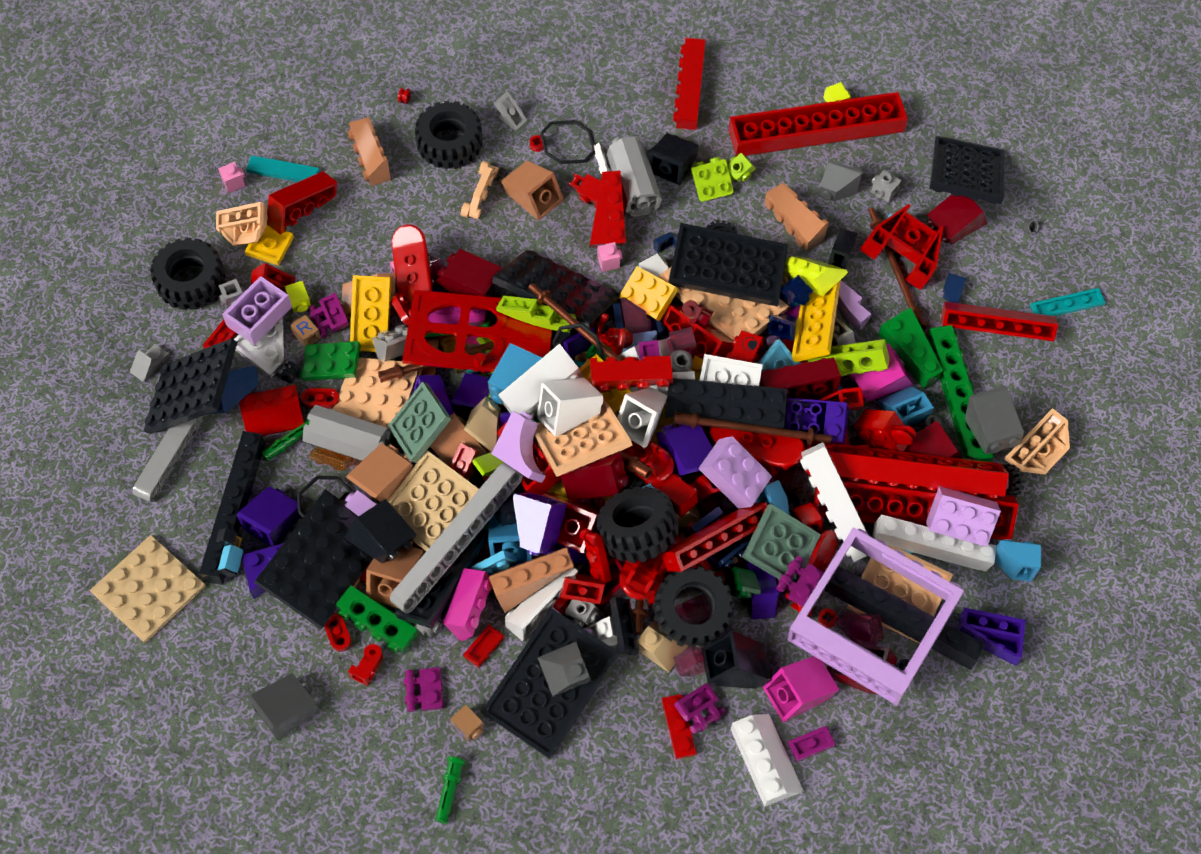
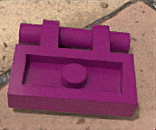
M336 293L319 300L321 305L319 308H316V305L309 306V315L311 320L315 322L321 338L328 337V328H331L333 333L350 325ZM325 314L327 320L322 322L321 317Z
M796 556L794 561L789 563L785 575L780 577L776 589L780 592H784L785 588L789 589L791 592L787 598L803 607L824 572L810 563L806 569L802 568L801 564L804 560L802 557ZM795 574L800 576L797 583L792 581Z
M440 667L419 669L420 677L418 678L414 677L413 670H406L403 681L406 687L404 700L405 704H407V712H415V704L421 703L422 711L443 709ZM420 685L421 695L416 696L414 686Z
M708 683L703 684L674 704L686 722L691 718L694 720V725L690 727L693 734L698 731H704L710 723H716L725 714L723 707L718 709L715 707L714 703L719 699ZM706 710L708 715L703 718L700 712Z

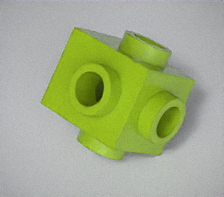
M742 153L737 157L731 158L727 165L730 178L738 182L748 180L751 177V173L756 169Z

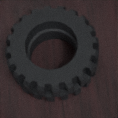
M444 101V103L438 102L432 107L431 105L427 107L426 112L423 111L416 120L415 137L417 149L421 157L425 158V161L429 164L433 163L435 167L443 166V169L454 167L456 169L459 168V165L465 166L469 160L472 162L481 151L483 136L480 118L472 108L469 109V106L465 104L461 105L460 102L456 101L454 103ZM445 129H456L463 133L462 136L451 141H444L435 137L438 132Z
M185 238V240L177 239L174 243H167L164 249L161 248L157 252L158 256H154L153 264L150 266L151 279L158 295L165 303H169L171 307L176 308L179 306L182 310L190 307L193 310L197 309L196 306H206V302H212L216 299L215 295H220L219 285L225 283L226 274L217 250L211 247V244L208 242H202L201 239L197 238L195 240L191 238ZM195 265L204 268L201 274L193 280L186 282L173 280L174 275L184 267Z
M637 486L634 489H625L620 494L616 493L612 499H608L605 502V506L601 507L597 516V528L603 538L606 551L613 558H618V560L626 562V560L630 563H636V561L645 562L649 558L654 559L658 557V554H663L667 551L668 546H672L679 532V523L669 497L662 491L648 486L644 488ZM646 521L645 523H643V524H641V525H638V526H635V527H630V526H632V525H634V524H636V523Z
M698 565L697 568L691 566L682 572L674 571L665 577L655 594L653 612H655V623L659 624L658 629L661 633L665 632L668 635L666 638L669 641L675 640L679 646L688 645V648H695L698 645L700 647L706 646L722 635L731 622V616L734 613V608L732 607L734 599L729 594L731 591L729 585H724V579L721 575L716 577L714 575L715 571L712 569L705 571L704 566ZM686 589L698 590L709 599L712 613L706 622L699 625L689 624L678 616L674 608V601L681 591Z

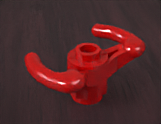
M604 313L598 321L595 333L601 342L610 346L615 354L620 355L623 348L632 345L633 334L624 328H610L605 334H602L604 325L609 318L608 314Z

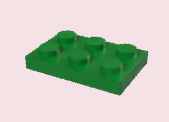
M359 341L306 345L300 378L303 381L356 378L361 344Z

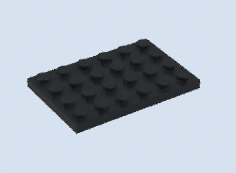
M935 136L929 189H933L935 192L951 193L954 196H966L972 200L980 199L990 204H1002L1004 198L1005 150Z
M680 223L668 283L677 287L778 307L788 244Z
M525 250L495 274L492 279V283L523 298L538 299L529 290V286L532 283L542 291L549 290L552 300L569 314H575L576 320L586 325L589 329L599 321L604 313L607 314L612 309V304H617L620 301V293L616 292V290L607 288L598 281L590 280L584 277L583 274L573 272L566 266L554 263L551 259L537 255L536 252L531 250Z
M231 338L164 364L160 370L159 381L155 386L154 398L150 402L149 414L144 421L145 427L143 431L152 434L218 411L238 342Z
M326 489L254 582L321 630L338 608L336 606L337 602L350 585H355L373 560V557L345 538L358 515L345 506L346 503Z
M550 608L481 713L551 759L620 654L617 650ZM577 642L592 681L553 697L538 657Z

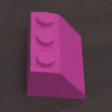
M455 306L445 307L431 313L428 320L434 323L456 324L459 323L461 309ZM471 310L469 322L487 321L488 310ZM455 335L436 336L440 337L441 341L456 342L457 339ZM470 336L466 340V344L480 345L476 340L478 337Z
M464 568L443 624L461 641L473 636L475 629L478 627L481 612L485 608L488 593L492 589L489 575L485 571Z

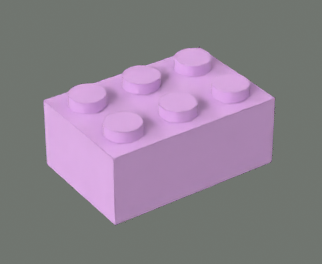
M260 276L222 315L227 327L255 345L292 308L288 294Z
M733 436L719 439L698 468L738 509L752 507L772 478Z
M939 486L926 523L931 532L987 547L1001 510L997 502Z

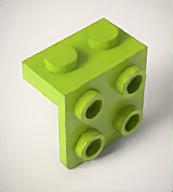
M720 157L710 159L711 163L704 164L702 161L694 163V167L690 168L698 198L701 202L733 193L726 159L721 160Z

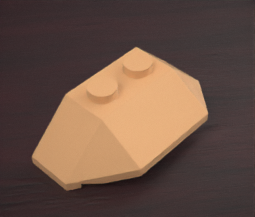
M263 202L216 211V229L233 246L256 243L267 226V207Z
M1052 408L1022 439L1021 444L1016 446L1004 459L1011 465H1015V468H1019L1021 472L1046 474L1070 449L1068 420Z

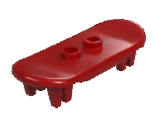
M404 224L395 230L391 245L397 293L404 294L408 298V304L411 308L413 291H432V280L425 234L415 225Z
M710 427L709 431L710 439L714 445L719 439L733 436L758 462L773 465L776 468L783 467V470H787L788 467L797 464L803 458L801 452L806 449L804 442L796 438Z
M631 440L632 446L620 451L630 458L638 457L640 462L653 469L652 475L647 480L637 473L631 472L644 481L660 483L667 480L673 473L674 462L670 453L652 441L644 448Z
M679 534L677 535L676 539H674L675 541L672 544V546L680 542ZM661 553L658 554V557L654 559L649 558L645 562L636 561V563H630L626 560L619 576L620 585L625 594L637 600H644L657 592L667 571Z
M826 530L820 535L805 569L810 563L825 573L838 544L837 535L833 530ZM796 603L791 604V608L798 611L799 614L803 607ZM813 608L811 609L807 617H811Z

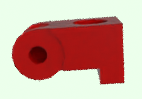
M369 644L365 647L364 656L358 666L351 665L348 671L350 678L366 686L369 685L383 659L380 646Z

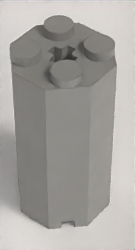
M637 136L614 139L612 145L609 146L607 158L612 171H621L622 198L625 212H630V215L633 217L650 214L652 208L654 210L659 208L662 198L644 145Z
M315 405L309 412L307 417L310 420L309 425L305 424L303 428L304 442L361 461L381 443L388 447L393 436L389 428Z

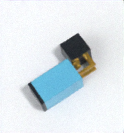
M224 528L218 531L216 539L217 543L224 545L217 572L232 577L238 574L243 549L240 548L242 538L236 536L237 532Z

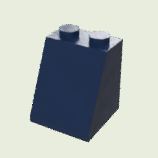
M255 365L230 368L219 409L210 414L228 412L259 384Z

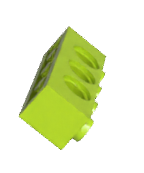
M885 339L832 346L830 355L808 359V362L834 357L841 376L852 373L862 374L867 371L888 369L890 357Z

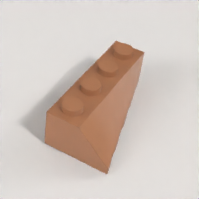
M369 117L349 122L350 130H347L350 141L354 140L352 146L355 154L360 156L357 159L360 168L364 167L362 173L365 181L369 180L370 186L390 181L388 161L386 156H384L382 147H380L379 139L375 134Z
M785 183L766 192V207L775 213L778 222H782L785 225L787 233L795 237L799 247H803L807 252L824 242L828 222L825 219L821 221L818 218L819 214L815 210L811 212L808 209V204L804 200L800 202L798 195Z
M566 546L489 576L495 595L504 613H506L568 569L573 568L574 563Z

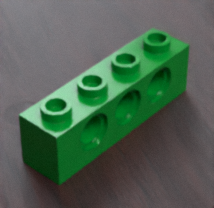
M351 585L336 604L338 615H341L345 620L350 619L355 622L354 625L361 631L367 630L370 632L371 637L376 641L387 643V647L394 653L400 652L404 654L418 636L415 627L404 620L397 619L395 614ZM360 607L365 609L361 614L354 612L355 609ZM375 618L381 620L378 625L371 624V621ZM392 629L398 631V633L394 636H389L387 634L388 631Z

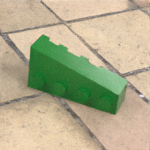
M911 307L881 324L878 336L881 339H885L886 344L889 343L897 352L899 358L904 361L906 369L924 389L939 381L943 369Z

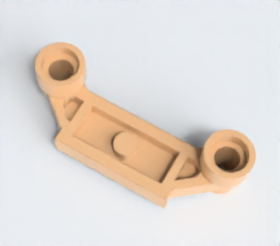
M482 161L479 168L481 178L474 191L471 204L464 202L461 216L479 219L481 214L479 206L481 201H485L487 197V187H491L494 177L496 178L499 173L498 167L490 165L489 162Z

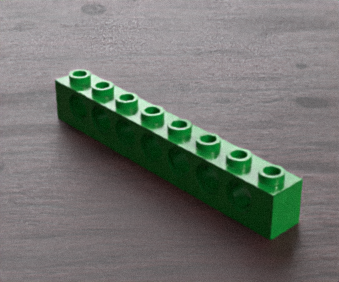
M952 325L930 328L927 339L943 369L940 382L963 457L969 458V456H972L979 461L991 462L994 458V453L985 455L965 421L966 413L963 411H967L969 398L974 394L973 383L967 375L968 367L962 359L963 351L957 343L958 335L954 332Z

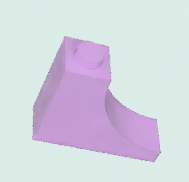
M513 411L491 454L527 478L542 483L545 475L537 467L533 456V438L538 423L532 420L533 416L527 412L522 411L520 414Z

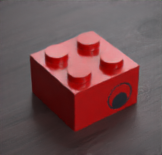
M741 330L739 336L734 338L732 352H728L726 358L758 363L764 355L763 337Z

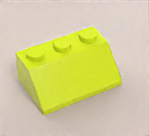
M791 256L785 261L783 275L798 288L824 296L848 272L846 269L815 259Z

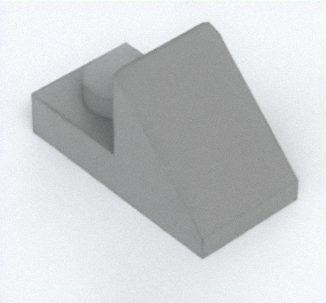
M509 92L504 93L494 102V105L501 113L498 119L513 130L517 131L528 121Z
M156 344L145 354L138 350L130 373L145 382L170 355Z

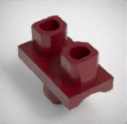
M688 300L682 307L683 313L688 317H692L689 323L693 325L699 322L706 326L714 311L705 307L707 302L703 300L699 305L693 300Z

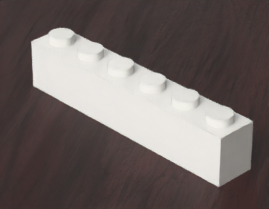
M822 442L801 452L803 459L800 462L805 471L809 470L811 474L809 480L813 488L817 487L820 492L817 496L821 505L826 504L829 510L826 512L830 523H835L837 528L834 531L838 539L845 541L853 527L866 531L824 443ZM852 546L846 553V556H851L854 562L868 556Z
M881 515L874 523L872 538L882 540L887 546L981 571H987L994 565L996 545L988 544L985 547L931 532L926 526Z

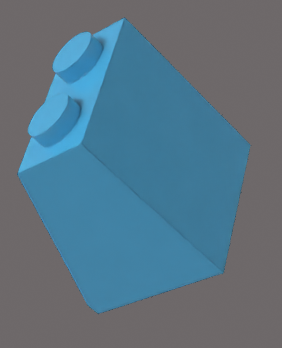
M510 343L488 381L492 400L502 404L503 402L499 394L541 360L542 357Z
M493 515L489 519L488 538L490 556L504 550L515 554L516 562L514 563H524L532 560V556L527 553V549L520 547L517 523L501 526Z

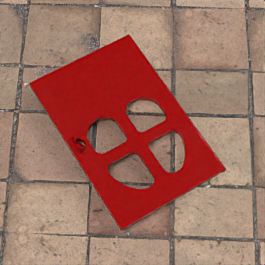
M423 290L413 291L414 295L402 364L473 370L474 372H494L510 343L542 358L550 352L552 330L531 325L498 312L496 308L502 298ZM452 306L461 309L458 324L434 323L428 320L429 315L439 309ZM473 309L490 310L496 315L498 321L492 327L469 325L470 312ZM428 333L455 335L457 337L455 350L451 353L440 351L432 347L425 340V336ZM470 336L488 338L495 345L493 350L486 355L483 353L469 355L465 352L466 340Z

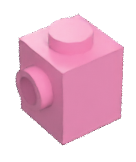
M235 162L218 168L221 179L229 193L245 187L243 181L245 174L241 167H237Z
M616 243L598 246L597 257L602 272L620 268L622 252L620 248L617 249Z

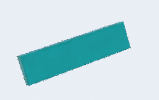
M251 155L246 172L299 182L319 173V168Z
M1094 288L1033 302L1030 304V308L1034 314L1060 316L1103 306L1106 302L1100 289Z

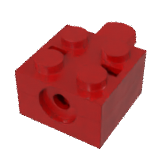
M865 409L854 425L859 436L867 445L869 444L870 448L904 452L907 445H911L916 437V431L910 426H905L895 411Z

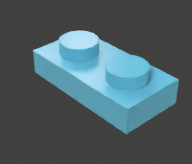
M502 550L471 568L473 570L485 571L490 576L499 570L507 569L510 564L516 562V557L514 553Z

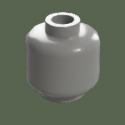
M677 350L670 355L672 372H689L692 369L693 359L688 352Z

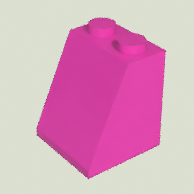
M889 343L886 344L890 357L888 369L867 371L862 374H849L853 382L856 381L858 386L862 388V396L868 402L913 385L897 352Z
M814 656L782 667L771 678V681L763 686L783 723L825 702L839 691L825 664Z

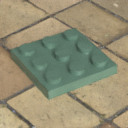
M422 381L388 426L409 460L417 463L450 422L451 417L429 384Z
M769 504L742 557L775 578L780 579L782 575H785L789 563L794 561L796 556L803 558L804 561L801 567L805 568L821 534L774 505ZM795 574L792 581L797 583L800 576Z

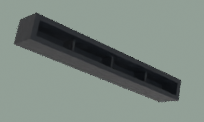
M242 432L199 571L203 582L220 585L224 583L226 575L217 572L224 545L217 543L216 539L218 531L224 528L237 532L236 536H238L241 523L237 514L248 504L262 457L261 451L264 450L266 444L260 433Z
M838 566L824 590L920 643L935 620V617L840 566ZM945 624L931 649L972 670L986 644Z

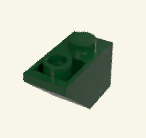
M739 567L727 568L724 585H729L731 589L729 592L730 596L742 599V597L752 598V595H760L761 590L754 571Z

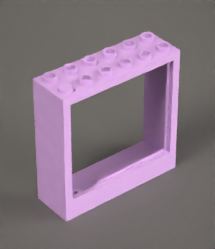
M853 527L790 627L788 641L897 706L958 604L964 590L957 583L943 579L942 575L938 572L929 571L924 568L923 564L919 561L908 559L903 552L896 549L893 550L887 547V544L882 540H875L866 531ZM851 546L946 600L904 671L838 632H832L807 617Z

